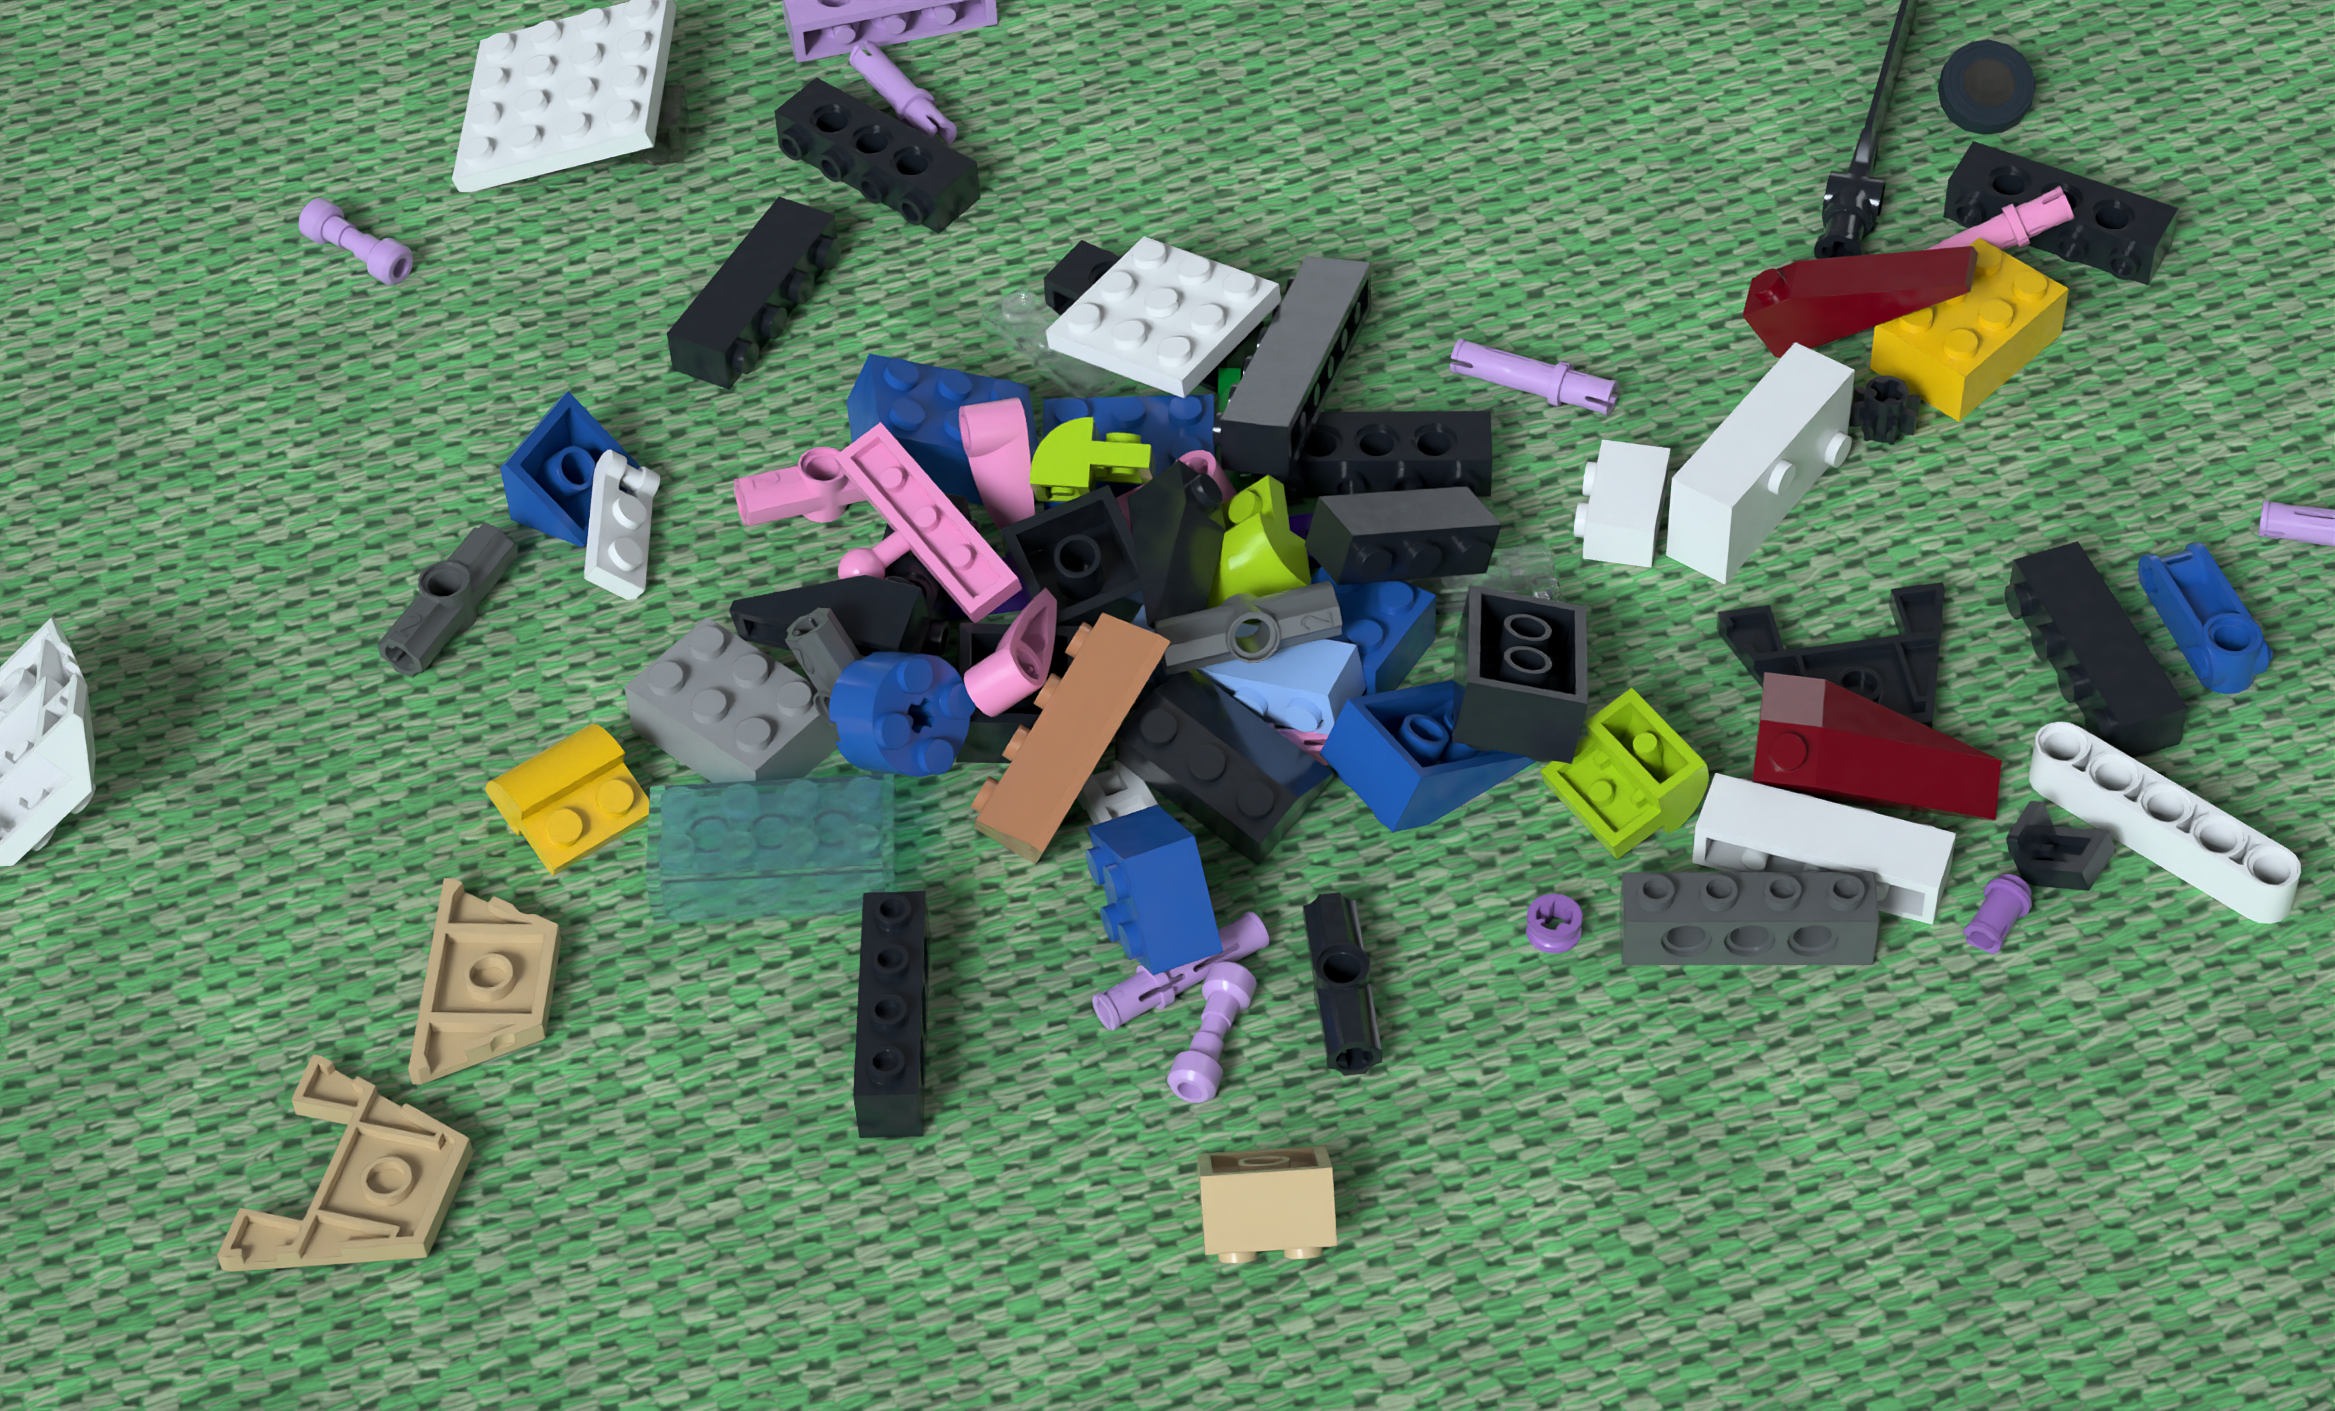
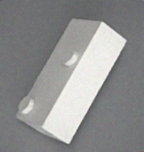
M1795 342L1672 478L1666 556L1726 584L1830 465L1837 468L1846 459L1852 444V438L1847 434L1855 370Z

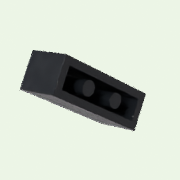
M1468 487L1319 496L1304 547L1337 585L1486 574L1502 524Z

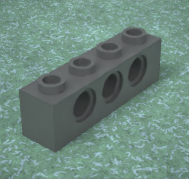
M1622 872L1619 910L1622 965H1873L1879 926L1874 872Z

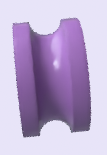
M1551 893L1535 899L1527 911L1526 935L1529 942L1535 948L1545 953L1558 954L1567 952L1575 947L1581 939L1583 913L1580 906L1572 898L1563 894ZM1553 917L1564 920V923H1560L1556 930L1545 928V924H1549Z

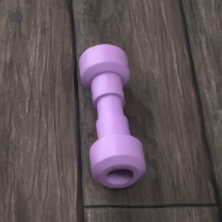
M316 198L302 209L299 216V230L305 237L319 245L331 242L341 249L352 251L356 258L367 263L369 274L386 285L391 286L400 283L409 275L413 265V254L407 246L393 238H385L380 241L370 234H363L358 231L355 225L344 219V212L339 206L325 198Z
M1231 961L1215 963L1210 967L1202 987V994L1207 1003L1201 1016L1202 1024L1200 1030L1194 1034L1188 1051L1181 1052L1175 1057L1167 1078L1168 1085L1172 1091L1185 1101L1192 1103L1210 1101L1215 1097L1223 1076V1070L1218 1060L1224 1047V1035L1231 1028L1236 1013L1242 1012L1249 1007L1257 986L1253 974L1239 963Z

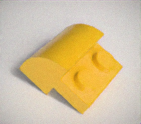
M595 723L585 726L492 779L486 784L485 788L486 793L510 828L518 837L522 834L524 835L541 862L553 876L652 819L656 814V808L624 764V750L604 728Z

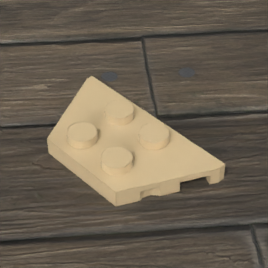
M444 878L408 1068L412 1084L422 1085L546 1039L562 940L558 924L536 914L521 913L513 904L495 896L489 902H486L466 893L462 882L453 878Z

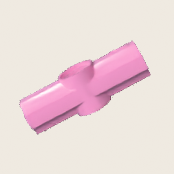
M826 446L807 450L800 456L796 466L734 479V494L738 513L744 526L757 525L797 515H803L807 519L819 523L832 522L846 512L849 504L867 499L839 468L834 456L841 451Z

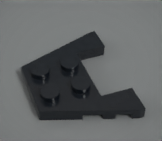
M1943 582L1891 589L1889 607L1899 633L1896 636L1785 650L1770 605L1718 612L1716 627L1718 634L1761 688H1763L1765 672L1825 679L1930 728L1933 726L1945 594Z

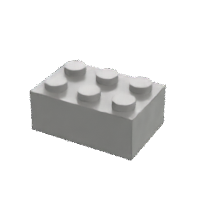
M705 617L624 686L632 730L761 815L838 748L835 741L841 742L838 731L824 721L814 706L813 697L818 690L813 683L708 617Z

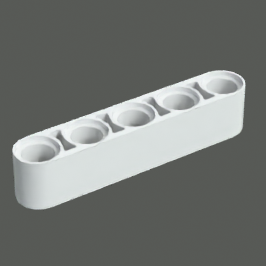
M2054 722L2045 725L2038 731L2035 736L2029 781L2033 789L2040 795L2097 829L2108 831L2112 838L2248 919L2258 923L2271 924L2280 922L2289 915L2301 875V863L2297 856L2289 849L2079 726L2068 722Z

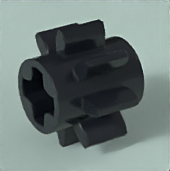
M1875 377L1867 383L1866 388L1855 386L1850 408L1849 426H1861L1864 441L1866 442L1873 440L1881 443L1888 442L1890 445H1894L1895 440L1902 433L1912 436L1915 434L1921 399L1920 395H1908V387L1905 381L1896 377Z

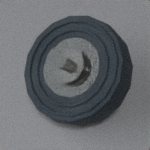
M1993 40L1973 41L1957 49L1952 54L1941 71L1938 94L1940 105L1951 122L1965 131L1987 135L2003 133L2018 125L2032 105L2036 86L2033 70L2021 53L2008 44Z

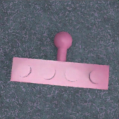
M881 422L834 456L842 472L895 531L872 549L855 548L848 551L838 565L839 580L861 575L884 579L885 568L911 550L974 623L979 622L1022 589L1018 577Z

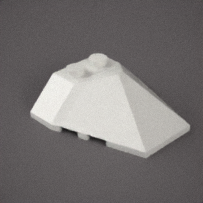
M52 618L0 667V866H13L30 849L38 851L44 847L52 837L56 825L69 812L77 814L82 811L93 797L96 785L93 783L96 753L87 684L61 624Z

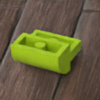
M1094 417L1077 418L1059 425L1042 440L1032 460L1029 484L1037 501L1065 503L1096 490L1097 482L1145 485L1155 477L1156 461L1151 444H1141V436L1130 433H1107L1106 442L1100 441V434Z
M1267 475L1221 504L1225 533L1206 609L1219 607L1227 598L1236 594L1249 593L1261 597L1311 585L1307 550L1304 547L1305 540L1291 532L1289 528L1284 484ZM1248 619L1242 623L1250 625L1258 619Z
M1630 688L1584 722L1588 735L1577 743L1572 764L1552 761L1540 770L1546 786L1616 860L1660 828L1667 834L1679 829L1700 804L1709 781V772L1705 761L1633 688Z

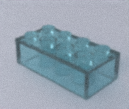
M894 774L650 786L646 886L654 925L862 914L863 893L900 892V817Z

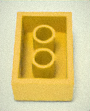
M1980 237L1969 245L1973 246L1978 252L1972 287L1969 293L1875 326L1872 344L1871 370L1881 376H1893L1905 381L1908 392L1920 395L1921 400L1958 422L2062 334L2069 292L2067 287Z

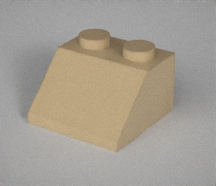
M1326 1145L1197 1154L1205 1255L1218 1254V1261L1221 1263H1246L1258 1259L1257 1251L1284 1250L1285 1258L1308 1259L1322 1256L1323 1247L1337 1246L1333 1167Z

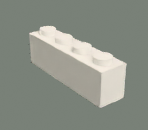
M1715 773L1695 826L1692 863L1727 872H1874L1878 911L1933 925L1951 870L1956 833L1937 829L1928 824H1917L1877 814L1868 809H1857L1818 799L1808 794H1798L1754 783L1749 779H1738Z

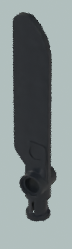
M1901 0L1864 129L1862 128L1848 173L1835 170L1830 172L1822 209L1825 233L1817 238L1814 247L1816 259L1864 255L1861 241L1870 233L1871 228H1877L1878 222L1876 220L1877 216L1881 214L1886 179L1873 177L1879 141L1919 0Z

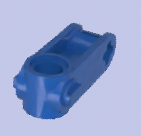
M2194 542L2186 545L2185 550L2162 557L2150 553L2140 557L2138 562L2139 582L2202 686L2223 694H2235L2247 690L2253 684L2255 675L2266 672L2268 662L2272 660L2273 652L2266 643L2260 626L2253 620L2203 543Z

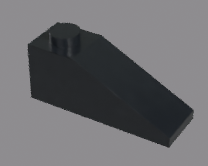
M1178 460L1127 497L1147 625L1154 630L1155 621L1206 609L1225 533L1221 506L1223 495L1218 484L1208 474H1199Z
M861 575L733 600L729 609L740 638L745 641L791 651L785 642L788 636L787 628L799 617L805 616L817 608H830L860 655L866 657L873 652L879 651L916 654L930 617L921 587H917L912 582L897 576H888L885 579Z

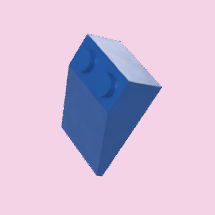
M1454 680L1348 698L1319 753L1337 772L1340 780L1353 789L1374 812L1376 819L1387 826L1392 833L1429 825L1537 762L1526 755L1498 750L1479 751L1470 748L1466 744L1452 742Z

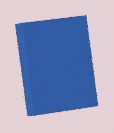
M569 391L561 395L501 465L500 470L511 520L584 547L588 539L594 471L600 457L604 452L611 449L625 456L628 465L639 469L640 466ZM619 486V490L627 493V489Z

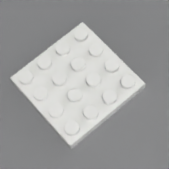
M631 0L602 9H590L582 14L556 21H543L533 27L510 33H497L489 38L480 40L452 181L459 192H474L654 147L677 8L674 1Z

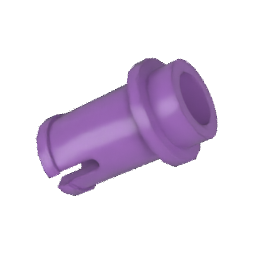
M2002 874L1987 883L1984 889L1985 900L1972 921L1967 924L1963 931V934L1967 935L1966 941L1968 944L1991 954L1999 952L2005 937L2017 918L2026 916L2032 907L2030 899L2032 892L2025 881L2015 875Z

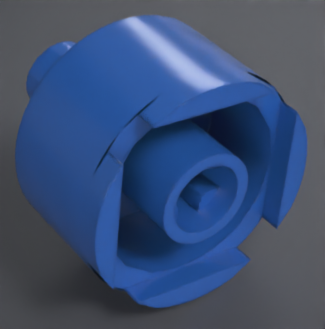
M879 651L873 652L862 660H854L841 672L831 693L829 717L830 722L837 725L841 742H835L840 753L855 767L871 772L924 777L941 775L950 770L955 757L965 742L970 716L973 714L976 705L970 698L965 683L958 672L945 660L927 654Z

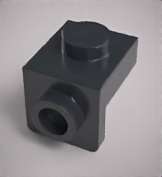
M2030 801L2017 822L2011 827L2006 838L2008 851L2014 859L2021 879L2028 884L2040 887L2090 891L2116 850L2108 831L2054 827L2043 801Z

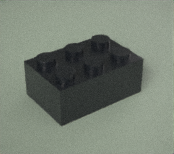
M1469 585L1455 641L1452 742L1466 744L1470 748L1479 751L1498 750L1526 755L1528 758L1539 762L1558 761L1572 764L1588 706L1586 606Z

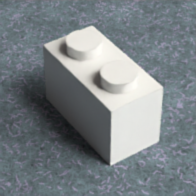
M1602 440L1598 461H1587L1585 468L1583 495L1590 496L1589 503L1579 502L1575 516L1574 537L1584 538V559L1652 568L1668 487L1671 448Z

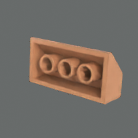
M1104 613L1101 614L1094 627L1083 621L1065 653L1075 658L1063 678L1051 673L1033 703L1043 709L1033 728L1030 730L1020 724L1004 750L1002 756L1012 761L1000 782L989 776L970 806L980 813L973 828L1036 864L1171 641L1159 634Z

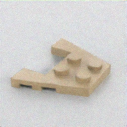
M313 1054L291 1099L295 1113L297 1115L346 1124V1130L303 1220L239 1208L217 1254L222 1270L235 1272L427 1258L471 1160L473 1150L470 1138L407 1103L402 1107L379 1095L375 1085L358 1076L352 1080L336 1071L333 1062Z

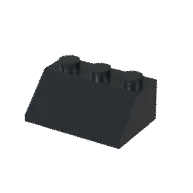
M1195 669L1181 672L1155 688L1115 734V759L1257 865L1270 854L1329 783L1334 774Z

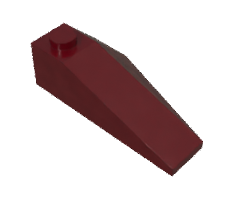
M1973 246L1802 260L1778 269H1767L1751 279L1742 316L1775 357L1782 358L1795 342L1812 349L1969 293L1972 287L1978 252Z
M1764 673L1752 782L1798 794H1808L1815 798L1835 803L1990 821L1996 820L2002 760L1828 680Z

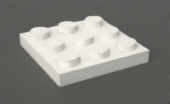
M1144 236L1046 330L1048 347L1185 398L1281 302L1280 288L1276 282Z

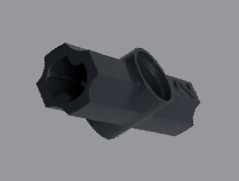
M1340 892L1319 894L1313 902L1303 906V920L1314 981V1003L1319 1012L1327 1066L1329 1069L1341 1072L1343 1076L1366 1074L1372 1066L1382 1063V1048L1370 985V960L1364 951L1356 900L1347 899Z

